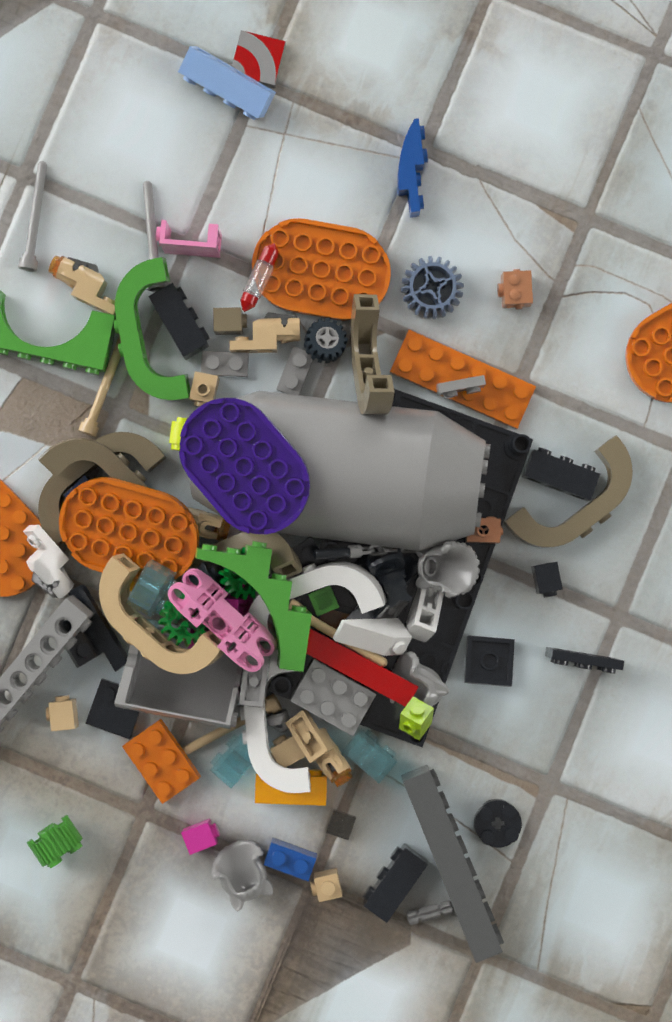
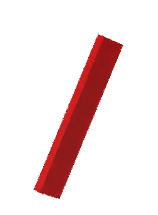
M310 628L306 654L405 707L414 697L419 686Z

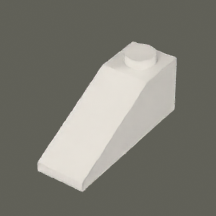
M417 588L405 627L412 638L426 642L436 633L444 596L443 592L434 588Z
M399 618L348 619L341 621L333 639L336 642L389 656L403 655L412 636Z

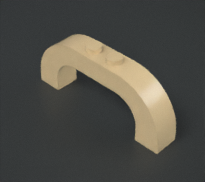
M124 553L112 556L105 566L100 579L99 597L101 607L113 628L123 636V639L128 644L135 646L145 659L152 661L155 665L168 672L189 674L213 664L224 654L217 647L222 640L211 630L203 633L191 649L181 648L171 640L168 641L167 637L144 618L131 603L130 585L141 568Z

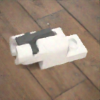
M29 525L23 532L28 537V543L37 549L26 561L29 569L33 572L32 581L52 598H63L74 586L73 581L62 567L69 558L40 525Z

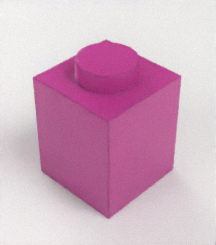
M210 818L184 828L181 832L189 855L216 845L218 842L217 837L220 836L216 823L212 824Z

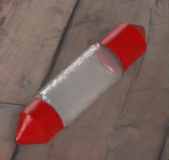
M275 243L264 247L243 289L240 302L244 312L256 306L272 274L273 266L279 256Z

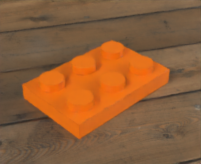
M162 719L122 746L162 804L201 777Z

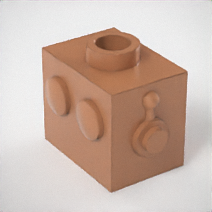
M514 269L513 271L502 273L501 283L497 284L498 297H502V308L520 310L533 304L531 270L520 271V269Z
M492 516L481 518L480 528L475 527L474 535L467 536L465 543L499 544L500 537L503 535L501 519Z

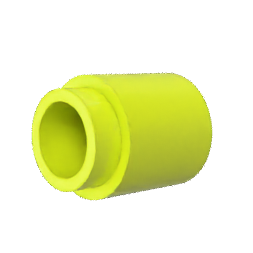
M177 417V421H172L169 438L171 450L180 451V434L188 418Z

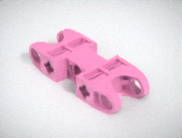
M189 569L183 575V583L177 582L169 588L168 597L171 603L196 628L203 623L222 640L217 647L232 661L249 672L260 670L264 664L263 656H270L276 650L277 643L273 635L249 612L243 617L224 599L229 593L211 577L199 569ZM189 575H195L199 580V584L195 585L192 583ZM174 589H179L185 595V598H178L175 595ZM215 590H218L213 596H211V594ZM198 610L199 612L194 617H192L194 612ZM253 622L254 624L250 627V629H247V627ZM260 641H267L270 644L271 649H265L260 644ZM234 643L235 645L232 647V649L228 650V648ZM251 655L255 658L258 665L250 664L247 656Z

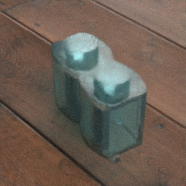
M151 559L144 567L126 604L149 617H152L155 613L159 614L166 602L163 600L165 594L173 584L177 583L174 579L177 573Z
M242 733L239 737L234 734L226 743V746L229 747L223 755L219 752L210 762L213 765L210 771L231 789L252 765L247 744H243Z

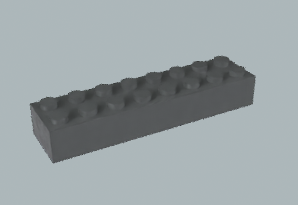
M424 765L402 774L403 783L475 962L478 963L502 953L500 945L504 943L497 924H491L495 919L488 902H482V899H485L486 896L479 880L473 879L477 874L470 857H464V854L468 853L461 835L456 836L455 834L459 829L452 813L447 814L446 809L450 807L443 791L438 792L437 787L441 786L435 770H429L428 766Z

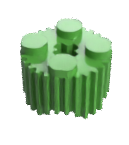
M68 815L61 818L62 823L58 825L51 823L37 833L39 835L37 840L33 841V839L27 841L28 846L42 867L46 865L50 868L56 866L62 861L61 856L66 852L72 854L83 846L80 842L83 838Z

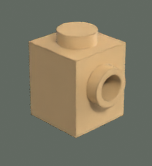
M195 371L189 397L194 402V406L200 407L206 402L216 399L220 380L218 376Z
M69 695L56 696L55 701L48 703L46 719L50 721L51 731L70 730L79 727L76 699H69Z
M284 734L272 741L274 745L270 747L271 756L279 765L285 768L305 757L293 735L286 738Z
M337 868L314 873V881L310 882L312 894L313 896H318L319 902L342 897V888Z

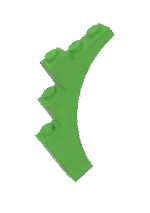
M252 541V545L246 544L245 554L241 553V549L227 547L226 551L217 550L216 545L203 544L202 548L196 547V559L209 561L233 571L257 591L266 604L275 626L278 645L277 666L279 669L304 672L312 614L306 611L304 606L292 605V609H288L292 581L286 579L287 575L272 573V577H268L272 549L267 547V543Z

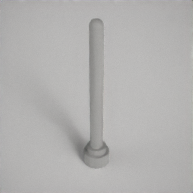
M40 161L37 166L25 254H22V258H19L18 265L19 269L36 272L38 267V261L34 254L47 164L44 161Z
M145 181L143 183L150 260L159 258L156 241L152 183ZM166 283L152 285L147 290L157 292L166 287Z

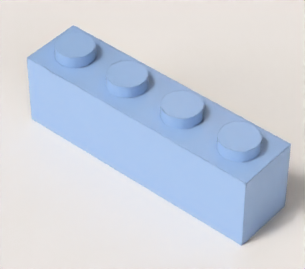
M198 46L189 47L178 71L184 75L183 79L193 85L198 83L204 87V92L214 97L217 94L224 98L223 102L232 108H236V106L244 110L243 114L253 120L265 116L276 94L272 89Z

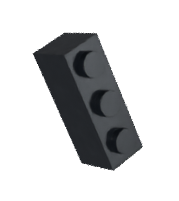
M171 283L148 296L185 360L210 347L207 343L210 337L204 327L199 329L195 320L199 318L192 306L187 308L184 300L187 297L181 287L176 288Z
M539 447L538 450L534 449L531 451L522 478L584 501L592 499L600 477V473L595 472L596 468L587 464H582V467L573 464V459L565 456H560V459L551 456L552 452Z
M405 843L401 848L398 846L395 848L390 856L392 861L388 867L383 866L376 876L378 879L373 887L370 885L362 896L364 898V907L386 923L428 866L427 859Z

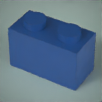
M273 837L263 865L309 881L317 859V853Z

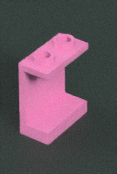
M161 220V227H157L156 241H159V246L162 247L165 254L220 258L222 234L218 224H209L207 242L172 240L171 229L167 221Z

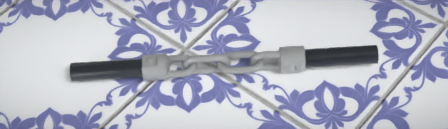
M360 544L348 545L344 548L314 550L313 556L314 559L361 558L362 555L367 554L379 556L386 555L388 552H398V548L390 549L392 547L377 545L362 547ZM374 547H383L384 552H375ZM401 549L402 553H416L415 550Z

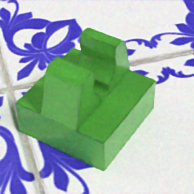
M331 585L308 594L317 616L339 608Z

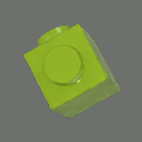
M412 697L400 713L399 729L420 740L432 724L434 708Z

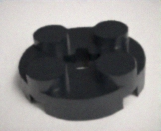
M491 799L486 801L476 812L474 828L484 844L495 848H502L517 841L522 828V820L519 812L512 804L503 799ZM496 817H500V820L504 821L501 829H496L495 826L491 825V822H495Z

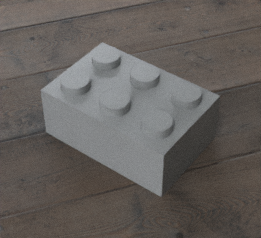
M312 658L293 691L290 701L353 736L374 700L376 693L321 661Z

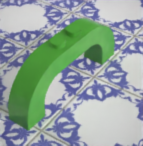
M159 257L139 263L120 282L115 297L117 320H114V328L116 334L120 335L121 343L118 344L120 356L124 357L128 373L135 384L153 397L164 400H179L190 397L191 388L188 374L167 377L158 374L152 369L147 359L138 312L140 296L148 287L170 282L166 258Z

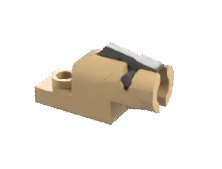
M268 312L264 319H258L253 322V340H249V337H235V341H229L230 352L277 353V342L281 341V344L300 341V318Z

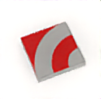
M241 30L232 67L265 86L275 88L286 41Z

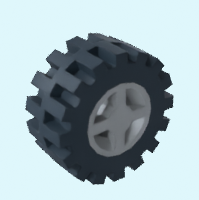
M326 318L325 321L318 319L317 322L314 321L306 332L304 348H307L306 353L308 355H312L311 359H318V363L325 361V364L330 361H336L343 354L347 346V332L342 330L343 326L341 324L339 326L336 324V320L330 322V318Z

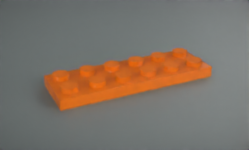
M408 330L390 370L391 374L436 394V386L439 383L484 375L486 385L481 388V392L467 394V391L457 392L458 396L447 399L514 429H518L536 388L535 385L412 330Z

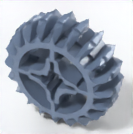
M428 256V263H425L424 259L420 258V267L416 263H412L411 268L413 271H405V275L409 278H402L401 283L407 286L401 288V293H408L403 297V301H412L407 308L410 310L416 306L415 315H419L420 311H424V319H427L428 313H432V319L435 320L437 312L443 318L446 316L445 309L452 313L454 308L451 304L458 306L460 301L457 298L463 296V292L457 289H462L464 283L456 282L462 278V275H454L457 267L453 266L449 269V260L444 265L440 264L441 257L437 258L436 263L433 262L432 256ZM429 271L440 272L446 278H435ZM422 273L425 284L414 291L413 282ZM429 282L432 286H439L435 292L432 289H426L429 286ZM451 285V295L442 303L440 291L446 288V286ZM418 297H429L435 305L425 304Z

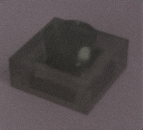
M334 809L326 833L349 841L356 816Z

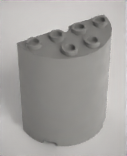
M173 638L171 641L176 644V639ZM181 641V643L178 645L181 648L188 649V647L185 646L184 641ZM233 643L228 650H231L235 644ZM130 645L127 662L123 669L114 704L118 708L231 729V726L236 727L237 717L240 714L241 705H239L243 668L224 653L216 662L197 672L189 674L171 673L158 667L152 661L145 659L135 646Z

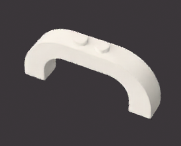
M329 562L317 567L313 563L303 567V572L286 578L292 581L290 599L328 585H339L352 592L362 614L382 607L387 603L385 593L377 579L366 569L349 562ZM258 595L248 612L267 628L277 643L272 617L266 604ZM252 622L247 629H250L254 623Z
M275 650L270 656L267 686L278 675L300 672L279 669L277 666L278 650ZM265 703L264 708L240 706L241 721L245 720L246 730H242L243 744H247L250 762L259 777L271 787L283 792H311L309 767L285 768L279 765L271 756Z

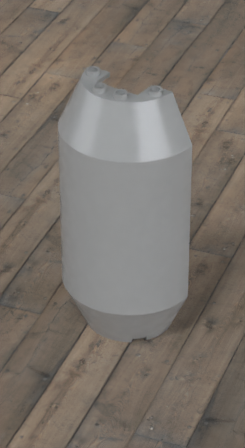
M256 391L236 398L252 403L266 414L303 458L309 472L310 494L303 512L292 524L275 533L421 551L441 545L446 541H454L474 535L475 527L480 528L482 513H477L478 499L484 498L485 483H481L482 474H487L488 460H484V458L489 459L491 444H486L484 439L440 412L392 406L387 415L361 414L358 402L268 391ZM190 481L192 498L220 515L196 485Z

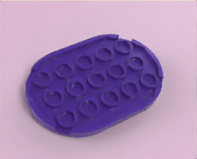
M219 398L201 405L188 417L180 434L179 456L181 464L190 480L229 524L246 533L265 535L288 527L301 515L310 494V476L307 466L297 450L262 410L245 400Z

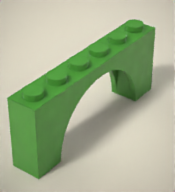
M0 290L1 355L8 356V353L12 352L17 354V358L31 360V357L39 358L40 363L54 365V362L62 363L63 368L76 370L77 367L85 368L86 373L99 375V372L105 373L115 336L114 320H117L115 315L92 310L87 324L73 339L57 346H35L19 339L11 329L5 313L6 294Z

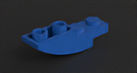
M419 118L414 119L408 129L403 142L398 167V196L407 195L410 218L419 217L420 209H424L423 195H418V187L421 186L420 172L416 171H423L424 163H428L427 149H422V140H425L424 126H420Z

